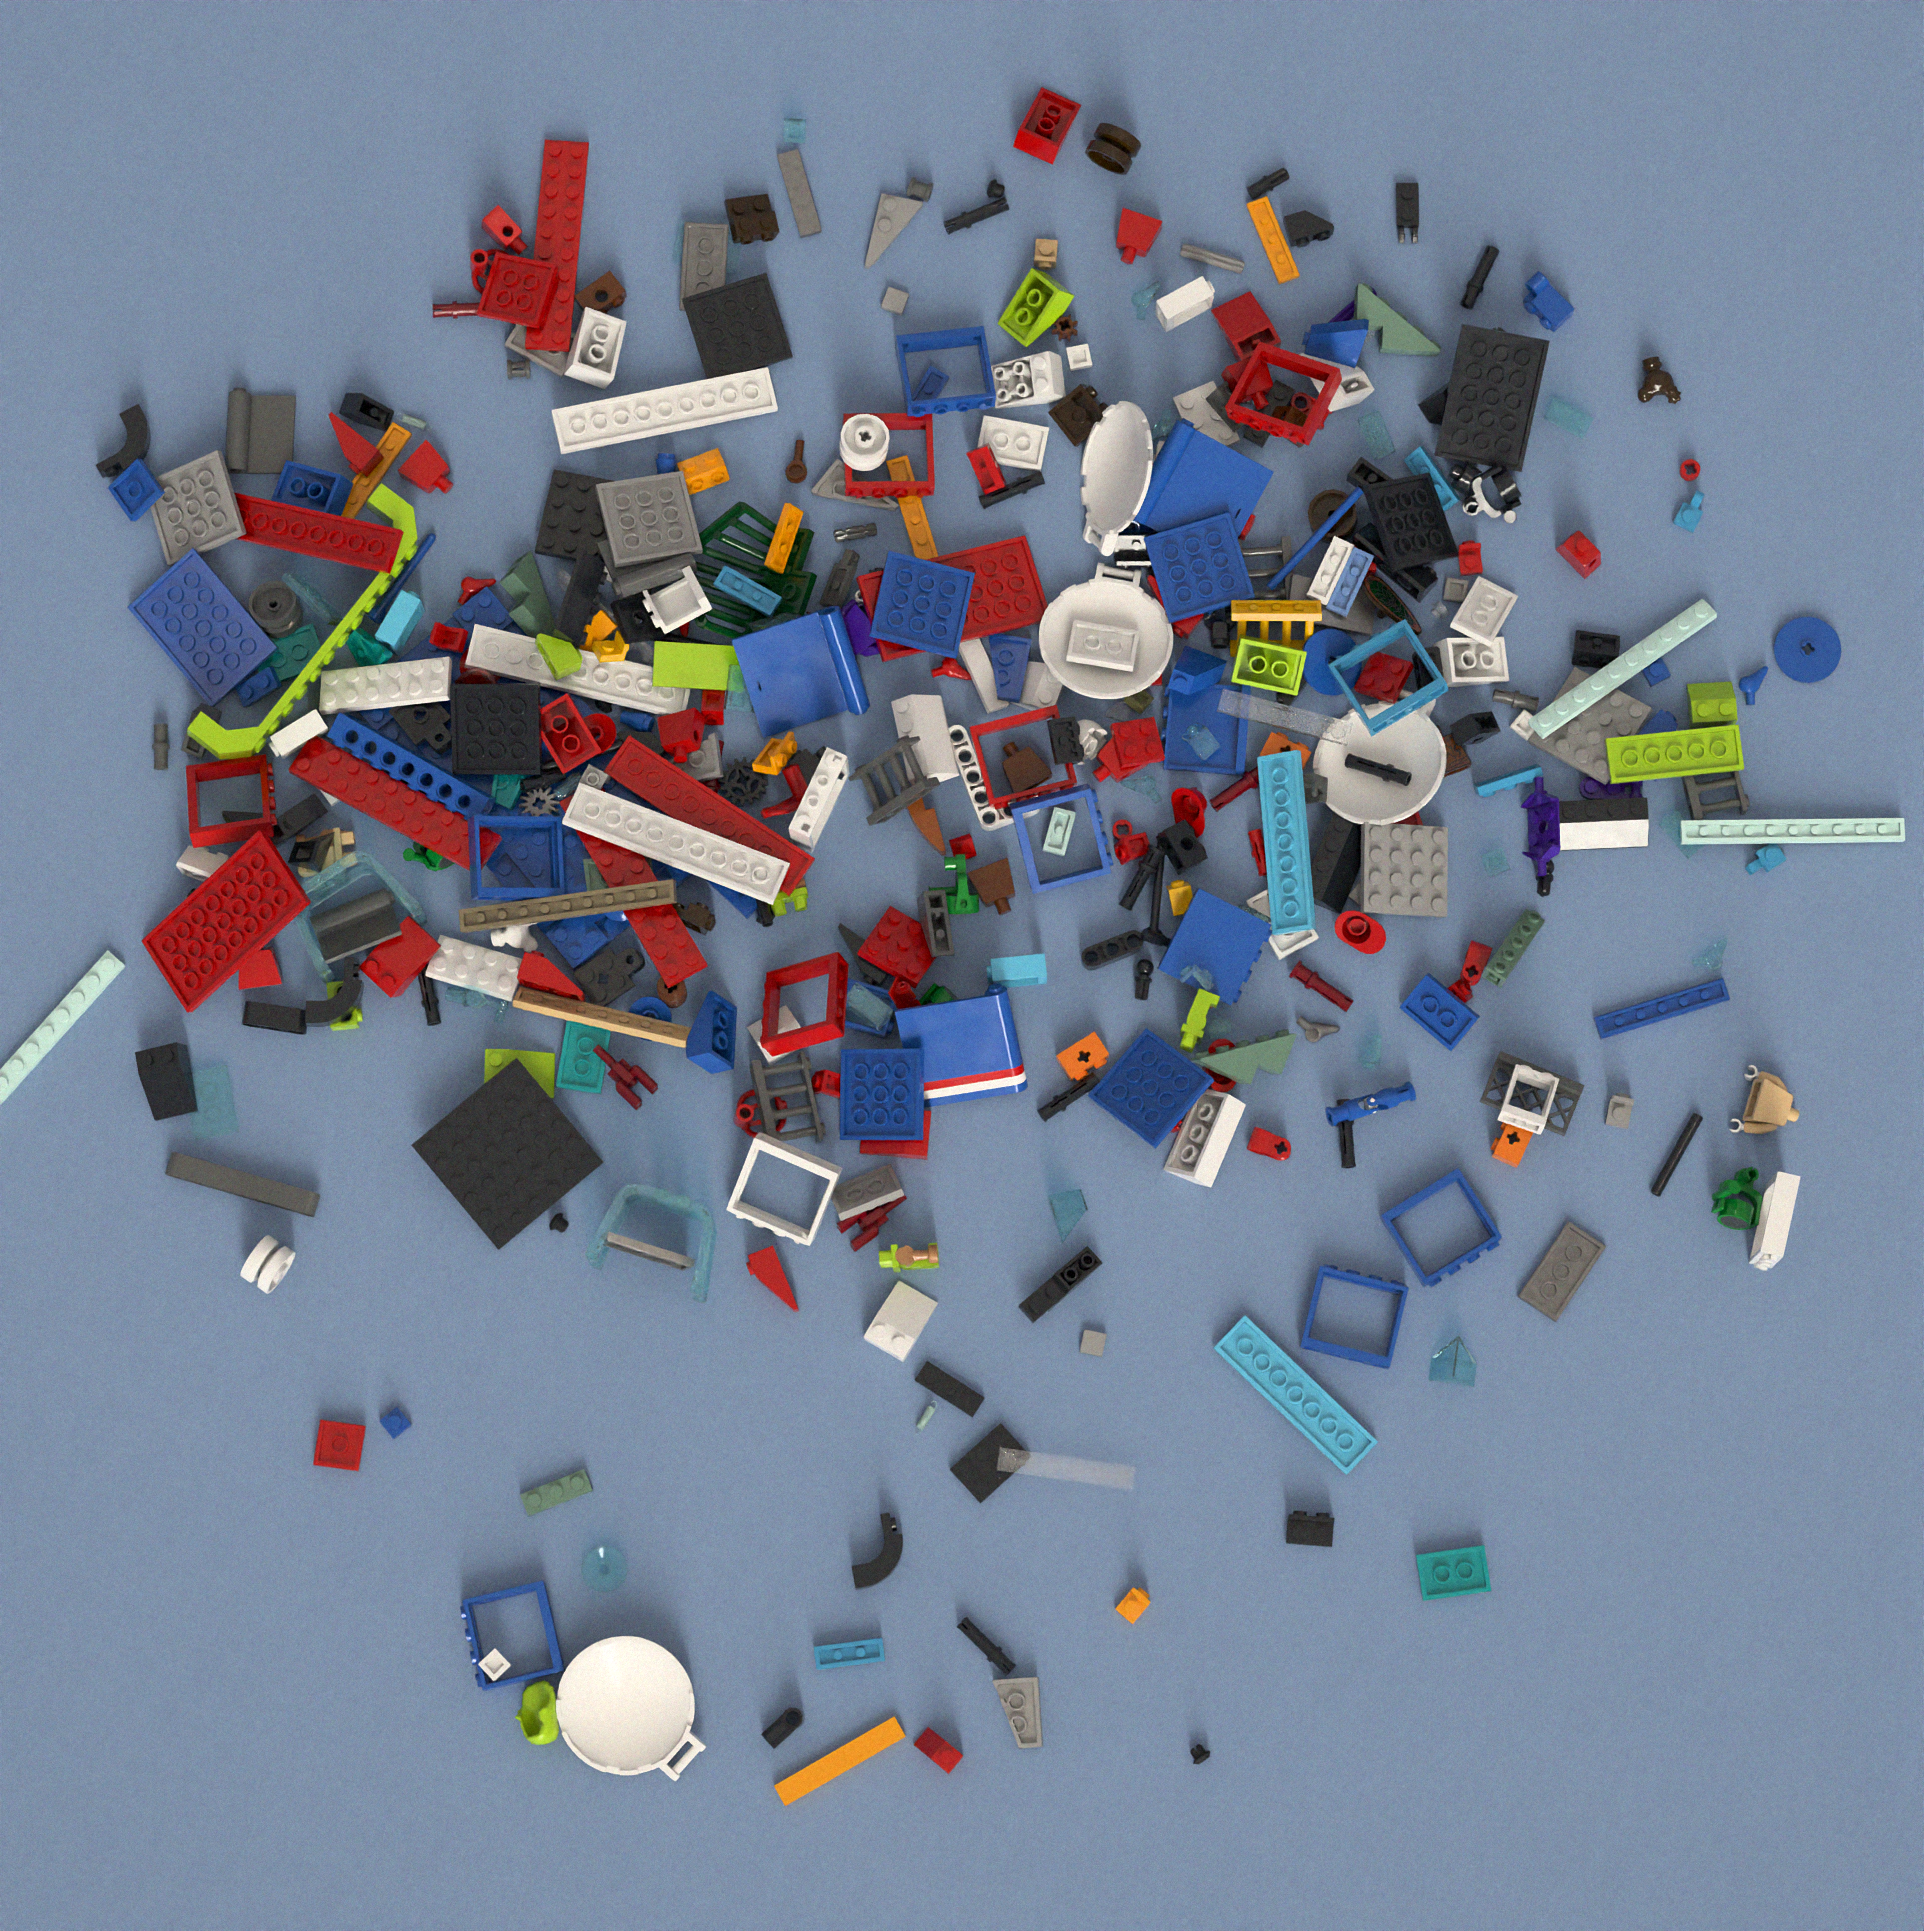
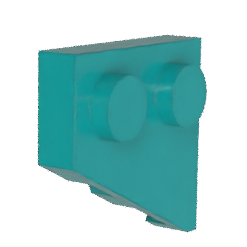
M362 628L353 631L346 641L359 667L385 664L393 656L391 651Z

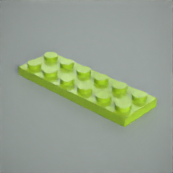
M1739 725L1614 737L1604 740L1610 784L1744 770Z

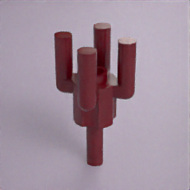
M599 1044L593 1049V1052L611 1068L607 1075L616 1083V1091L636 1111L643 1105L642 1100L631 1090L638 1082L652 1095L659 1089L658 1084L640 1066L633 1065L631 1067L623 1058L617 1062Z
M904 1195L894 1201L885 1203L881 1207L877 1206L872 1210H867L842 1221L840 1220L836 1223L837 1229L842 1234L856 1223L859 1225L863 1233L850 1241L851 1248L856 1252L879 1235V1227L889 1221L886 1214L905 1201L907 1197Z

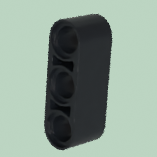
M1131 930L1087 947L1081 956L1083 967L1092 971L1137 954L1143 948L1144 941L1140 938L1141 933ZM1134 937L1140 943L1136 947H1131L1127 944V940ZM1109 946H1116L1119 952L1116 955H1109L1106 949ZM1088 954H1094L1098 960L1090 964L1085 960V957Z
M246 1001L242 1025L305 1035L307 1031V1025L305 1024L306 1010Z

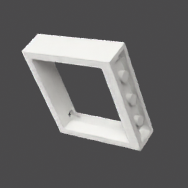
M828 747L826 748L789 826L791 843L810 853L813 852L850 774L848 757ZM840 773L844 774L842 780L838 779Z
M759 1132L753 1140L726 1210L736 1214L737 1218H746L752 1221L757 1227H767L778 1236H787L794 1239V1242L797 1244L802 1243L810 1246L816 1237L843 1168ZM759 1150L829 1179L810 1230L740 1201Z
M1778 1171L1766 1184L1761 1204L1759 1225L1756 1227L1749 1263L1754 1264L1755 1268L1767 1271V1268H1772L1783 1257L1801 1176Z

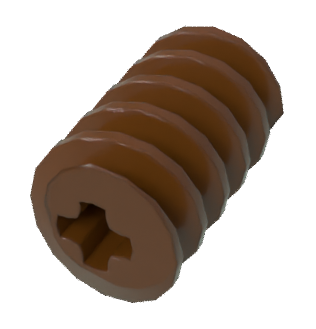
M662 977L659 978L657 982L659 998L669 1008H678L683 1005L687 998V989L684 981L667 988Z

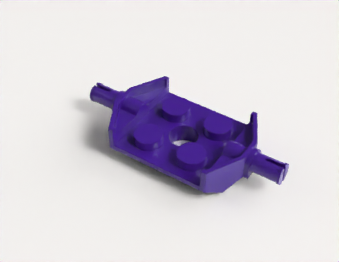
M1543 777L1534 778L1535 791L1521 805V808H1525L1528 811L1529 852H1522V854L1536 860L1537 876L1547 875L1546 862H1550L1551 858L1558 855L1561 848L1559 798L1548 794L1544 790Z

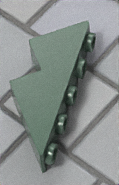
M1366 283L1357 284L1354 296V320L1367 319L1369 320L1368 330L1379 331V353L1422 356L1439 355L1441 346L1436 341L1428 340L1419 327L1410 325L1407 322V318L1401 312L1392 310L1387 300L1374 295L1369 285Z
M529 551L515 560L499 583L517 602L509 612V615L527 636L536 639L537 635L542 633L553 637L554 618L533 554Z
M1525 909L1485 968L1482 975L1484 979L1500 989L1502 988L1545 922L1538 912Z
M1288 1029L1275 1032L1276 1036L1255 1037L1256 1041L1249 1043V1040L1236 1042V1047L1229 1048V1045L1215 1048L1216 1052L1209 1053V1051L1195 1053L1196 1057L1191 1058V1061L1239 1084H1251L1257 1067L1270 1074H1282L1297 1034L1289 1033Z

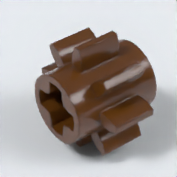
M1071 314L1067 317L1061 316L1058 321L1052 324L1056 327L1052 330V335L1057 334L1059 342L1062 339H1067L1070 342L1071 335L1078 334V331L1074 329V327L1078 326V321L1072 322ZM1065 325H1068L1065 331L1061 330V327L1063 328Z

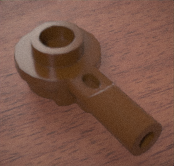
M796 440L794 460L791 461L785 470L787 480L794 484L803 482L807 477V468L802 462L805 444L803 440Z

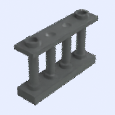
M1282 536L1280 544L1270 547L1242 548L1241 539L1238 540L1243 557L1269 555L1282 557V565H1279L1278 568L1247 570L1250 579L1274 577L1292 557L1290 536ZM1293 570L1283 579L1284 587L1273 591H1254L1255 598L1251 600L1276 598L1288 600L1290 576L1293 574ZM1247 621L1246 631H1248V622H1259V621ZM1292 621L1291 628H1296L1298 622Z
M1730 771L1731 777L1703 783L1695 782L1694 775L1681 777L1691 820H1703V816H1706L1707 813L1739 807L1740 815H1745L1748 810L1747 807H1750L1748 795L1743 792L1739 771ZM1734 786L1735 799L1706 805L1699 801L1698 795L1701 792Z
M909 735L897 739L896 745L870 763L857 767L855 769L856 772L848 777L850 781L862 779L873 804V813L866 817L869 826L885 823L940 785L937 777L927 778V776L923 775L911 746L920 741L919 736L909 738ZM903 752L916 779L913 786H910L897 757ZM890 762L901 786L900 795L895 794L884 769V765ZM875 771L887 795V804L882 805L870 778V775Z
M805 1051L798 1054V1061L769 1067L762 1065L760 1059L751 1061L749 1069L763 1133L780 1141L814 1136L816 1144L821 1143L824 1139L823 1136L826 1135L824 1123H820L809 1074L811 1062L810 1058L805 1056ZM800 1070L803 1083L773 1089L766 1087L765 1079L767 1076ZM805 1092L807 1105L777 1111L771 1109L770 1100L772 1098ZM810 1114L812 1127L781 1133L776 1131L774 1122H777L778 1119Z

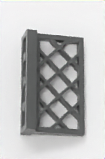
M1500 1051L1480 1102L1501 1110L1505 1097L1502 1087L1509 1084L1516 1064L1527 1065L1532 1070L1541 1073H1550L1554 1077L1559 1078L1553 1098L1558 1111L1548 1114L1544 1129L1565 1136L1585 1085ZM1497 1070L1506 1073L1509 1080L1499 1083L1495 1075ZM1515 1084L1514 1090L1516 1094H1513L1510 1100L1519 1098L1523 1106L1520 1109L1530 1112V1109L1539 1106L1542 1111L1545 1099L1541 1100L1537 1092L1541 1089L1529 1085L1530 1089L1520 1092L1517 1084ZM1497 1089L1502 1099L1495 1101L1487 1098L1488 1092ZM1533 1093L1537 1102L1527 1106L1523 1096ZM1565 1097L1572 1100L1573 1103L1570 1107L1563 1109L1558 1099ZM1561 1115L1564 1121L1563 1128L1554 1125L1551 1118Z

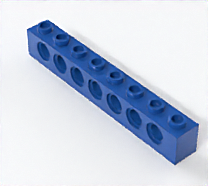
M339 712L327 735L334 739L332 743L341 748L346 746L352 750V755L360 759L367 758L371 761V766L382 770V768L389 771L388 775L399 781L401 779L408 782L407 786L415 791L422 790L426 792L427 798L434 802L441 801L445 803V808L451 812L459 811L464 814L463 818L467 821L475 816V813L482 814L487 812L489 814L497 799L349 713ZM354 731L358 734V739L355 743L351 738ZM372 742H375L377 746V749L374 753H372L370 750V745ZM391 753L395 755L393 764L389 762V755ZM410 763L414 766V772L411 775L407 771ZM429 774L433 778L430 786L426 783V777ZM447 785H450L452 789L450 796L445 794V787ZM466 796L470 798V805L468 807L463 802Z

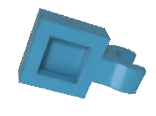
M1696 491L1690 505L1683 502L1673 524L1693 533L1703 514V511L1699 510L1698 507L1705 494Z
M1770 843L1754 854L1757 860L1748 864L1745 869L1750 876L1761 868H1764L1768 873L1787 859L1776 843Z

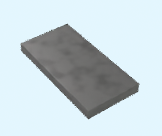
M684 223L680 311H685L682 298L725 285L729 224Z
M1292 574L1290 576L1288 600H1313L1306 597L1314 579ZM1359 589L1347 617L1326 609L1327 605L1321 604L1322 621H1314V625L1364 636L1372 635L1375 604L1366 596L1363 589Z
M1568 1221L1518 1297L1556 1322L1606 1246Z
M612 1232L601 1235L599 1241L600 1245L682 1271L692 1268L695 1262L693 1258Z

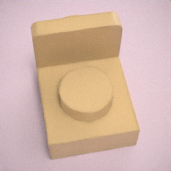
M1036 239L1034 267H1038L1040 270L1056 268L1058 240Z

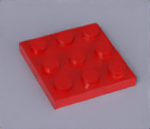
M496 252L479 303L477 315L479 317L539 329L559 267L552 263Z
M892 906L887 909L857 953L858 956L892 976H899L901 981L909 983L915 989L937 958L931 956L921 923Z

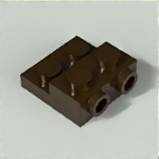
M768 194L731 198L724 201L733 243L747 245L756 240L769 242L776 238L779 233V227L775 211L771 210Z
M1080 384L1048 412L1075 447H1078L1089 437L1095 422L1101 421L1104 417L1102 412L1109 407L1105 402L1100 403L1096 398L1098 393L1091 385L1087 387L1086 384Z
M678 902L672 904L685 927L705 936L708 931L711 932L717 920L715 915L711 914V911L708 910V906L697 902L696 905L690 902L687 910H685V906Z

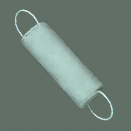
M403 414L402 422L417 428L426 429L425 425L428 424L426 421Z
M931 1406L926 1408L916 1424L922 1431L935 1412V1408Z

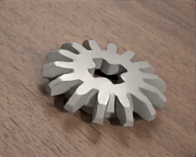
M551 787L546 791L540 788L539 790H533V792H527V797L520 796V799L525 801V803L519 804V808L525 807V810L521 813H532V816L540 817V814L543 813L551 814L552 811L558 813V809L554 808V805L560 803L553 800L554 797L558 796L557 793L550 795ZM536 798H540L541 801L545 800L546 804L542 805L543 809L539 810L538 807H533V804L536 803Z

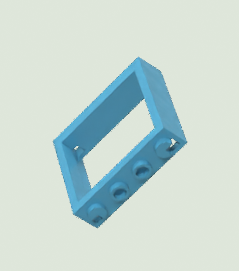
M1406 619L1397 624L1392 623L1382 633H1375L1369 638V641L1364 644L1355 645L1349 653L1344 656H1337L1336 660L1328 665L1330 673L1371 737L1449 691L1446 681ZM1405 635L1434 681L1369 719L1341 676V673Z

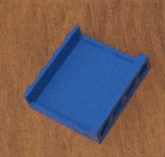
M1165 684L1164 697H1169L1168 706H1164L1163 719H1167V727H1162L1161 741H1165V749H1163L1165 759L1159 762L1164 763L1163 770L1242 776L1245 771L1251 686L1244 684L1242 686L1213 684L1195 693L1186 695L1168 688V684Z
M1197 888L1157 969L1197 989L1200 988L1220 996V1001L1231 1006L1232 1002L1237 1003L1242 991L1239 989L1242 983H1247L1252 971L1249 969L1253 961L1257 963L1262 954L1260 947L1263 941L1267 943L1272 934V930H1270L1271 924Z

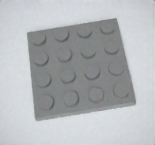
M216 450L156 477L165 493L150 508L168 566H173L192 548L196 549L199 554H202L246 534L222 451Z
M683 471L596 484L595 490L615 568L671 559L689 552L692 555L702 554L703 549Z
M1575 667L1554 701L1591 675ZM1615 688L1544 739L1534 731L1528 742L1606 785L1609 781V772L1604 740L1606 738L1637 735L1650 716L1652 708Z
M1369 822L1361 824L1360 913L1447 917L1448 827L1391 823L1372 825L1368 824Z

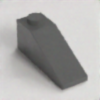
M945 890L923 891L917 899L920 923L931 956H954Z

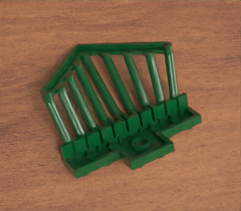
M740 501L699 533L703 549L702 554L762 576V579H749L781 596L782 602L772 617L769 618L748 605L703 591L710 603L750 616L747 619H743L712 608L708 612L694 618L699 628L732 639L785 622L787 615L803 616L817 575L813 572L802 571L815 533L810 529L798 528L783 574L777 573L767 566L755 565L707 547L706 544L715 539L765 562L768 553L722 533L727 527L732 526L770 548L771 538L740 521L738 518L743 514H747L772 533H775L777 525L747 503ZM695 561L697 571L718 577L722 569ZM694 574L701 586L725 593L714 586L713 580ZM706 615L745 628V631L741 633L710 622Z

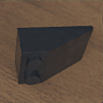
M175 1042L135 1052L138 1074L155 1121L198 1111L187 1045Z

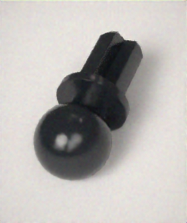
M1552 860L1546 862L1547 875L1537 876L1536 874L1535 877L1538 881L1537 894L1541 897L1550 894L1551 882L1554 879L1552 874L1554 863Z
M1142 959L1136 965L1139 977L1134 978L1136 981L1135 999L1137 1000L1148 999L1149 985L1152 983V979L1148 978V976L1154 971L1153 963L1148 959Z

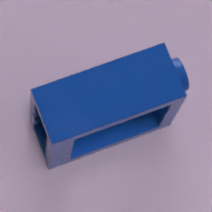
M848 978L846 1012L853 990L890 1000L881 1030L849 1020H845V1028L886 1039V1035H891L895 1022L891 1021L895 1010L898 1009L888 994L889 990Z

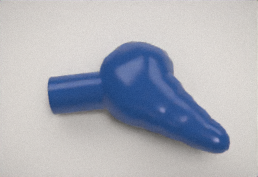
M1767 666L1762 667L1750 676H1744L1740 679L1738 685L1742 692H1746V705H1755V692L1759 690L1767 674Z

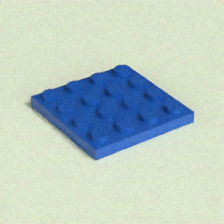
M1229 512L1143 538L1169 624L1231 606V600H1251L1255 598Z
M888 551L869 636L956 659L975 573Z
M1146 1028L1100 1080V1083L1093 1088L1088 1097L1156 1149L1214 1082V1079Z
M841 1049L840 1140H923L924 1049Z

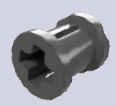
M912 177L906 195H914L928 202L934 184H926Z
M530 359L517 362L507 360L508 380H512V377H526L530 379Z

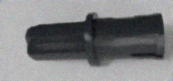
M1281 168L1269 176L1264 175L1263 179L1246 187L1247 192L1253 200L1267 191L1272 192L1274 187L1290 178L1289 173L1285 168Z

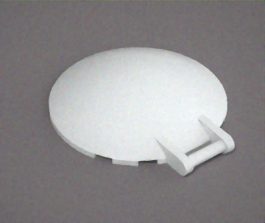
M1119 401L1116 405L1111 404L1102 412L1104 417L1100 422H1095L1089 434L1081 463L1080 475H1084V487L1080 488L1082 505H1086L1087 508L1085 515L1087 521L1083 532V539L1088 543H1093L1105 556L1113 553L1118 534L1130 525L1139 512L1146 497L1152 475L1153 442L1150 426L1141 408L1128 401Z
M1098 562L1095 579H1090L1088 582L1077 586L1074 584L1068 587L1045 610L1039 628L1040 652L1049 671L1069 689L1093 698H1123L1144 690L1155 682L1165 670L1173 648L1172 626L1168 622L1162 605L1155 598L1153 599L1146 594L1144 589L1139 587L1142 570L1135 569V571L1114 568ZM1103 575L1131 579L1133 582L1103 577ZM1073 620L1140 631L1133 672L1066 661Z
M1402 689L1398 698L1405 699L1413 693ZM1436 698L1422 706L1421 709L1415 710L1372 737L1354 709L1349 710L1348 714L1338 721L1335 720L1328 727L1316 748L1313 769L1315 774L1328 778L1327 802L1325 803L1332 811L1354 823L1363 824L1364 822H1369L1368 824L1386 825L1413 815L1432 799L1443 780L1447 761L1443 737L1439 729L1429 718L1435 706ZM1379 701V703L1367 706L1363 704L1361 707L1368 718L1371 719L1394 704ZM1351 753L1352 755L1384 765L1392 764L1394 768L1411 772L1412 778L1408 786L1393 781L1386 782L1381 777L1345 767V759Z
M616 1636L603 1639L580 1652L564 1672L556 1699L557 1719L562 1735L569 1747L580 1759L593 1768L613 1774L636 1775L659 1767L671 1779L677 1781L681 1776V1771L699 1751L702 1752L707 1747L704 1742L690 1731L694 1720L695 1699L689 1676L678 1659L659 1644L634 1636ZM689 1741L692 1744L690 1749L674 1767L669 1765L668 1762Z

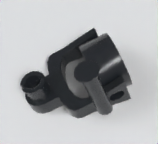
M1498 463L1473 478L1472 489L1474 493L1463 500L1462 508L1464 512L1474 516L1484 510L1492 518L1504 514L1505 522L1513 523L1517 519V515L1512 509L1521 505L1519 497L1522 494L1507 467L1502 469ZM1490 476L1506 505L1499 509L1492 507L1482 493L1481 482ZM1470 505H1475L1472 509L1468 508Z

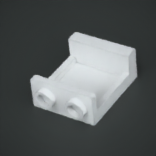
M690 566L682 569L685 578L652 595H649L647 590L642 591L646 598L642 602L648 613L653 611L654 615L650 617L656 628L661 626L664 634L712 609Z

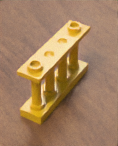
M1231 600V621H1238L1237 640H1230V657H1235L1240 634L1246 635L1247 621H1260V639L1268 640L1269 621H1283L1282 640L1268 641L1302 650L1306 640L1313 635L1314 621H1322L1321 600ZM1292 621H1305L1304 640H1291Z

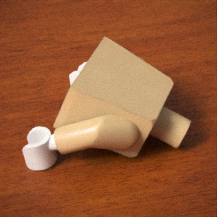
M1749 1065L1747 1069L1755 1074L1752 1076L1744 1074L1747 1081H1753L1742 1118L1746 1122L1741 1123L1738 1119H1732L1730 1122H1737L1739 1128L1729 1130L1732 1133H1739L1741 1130H1744L1745 1133L1764 1134L1775 1131L1778 1126H1785L1787 1120L1795 1122L1799 1117V1110L1791 1107L1793 1095L1788 1093L1787 1087L1778 1076L1767 1072H1758L1754 1065Z

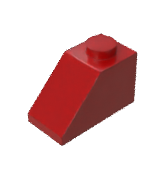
M929 1727L913 1744L947 1774H950L964 1757Z

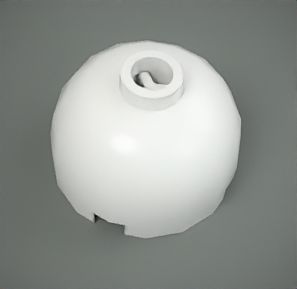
M1085 719L1077 721L1080 726L1079 741L1084 748L1083 761L1077 765L1086 764L1084 760L1088 757L1090 760L1094 759L1107 741L1104 738L1107 735L1105 729L1098 723Z

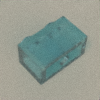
M858 982L855 983L847 994L846 1006L878 1031L882 1029L893 1015L892 1008Z

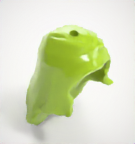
M545 1680L537 1681L528 1685L526 1690L523 1691L522 1707L517 1711L518 1714L515 1718L520 1721L523 1735L531 1744L545 1745L553 1742L558 1737L557 1697L554 1687Z

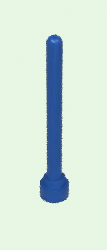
M428 534L416 554L408 562L381 602L366 614L373 622L381 625L385 618V610L436 540L435 534Z

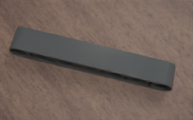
M171 1152L165 1171L166 1175L310 1217H314L321 1196L312 1191L176 1152Z

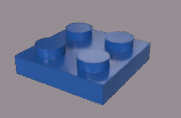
M139 458L108 487L128 518L134 522L165 493L144 461Z

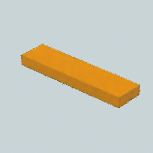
M1265 196L1247 203L1246 207L1278 284L1280 285L1298 278L1300 274L1268 197Z

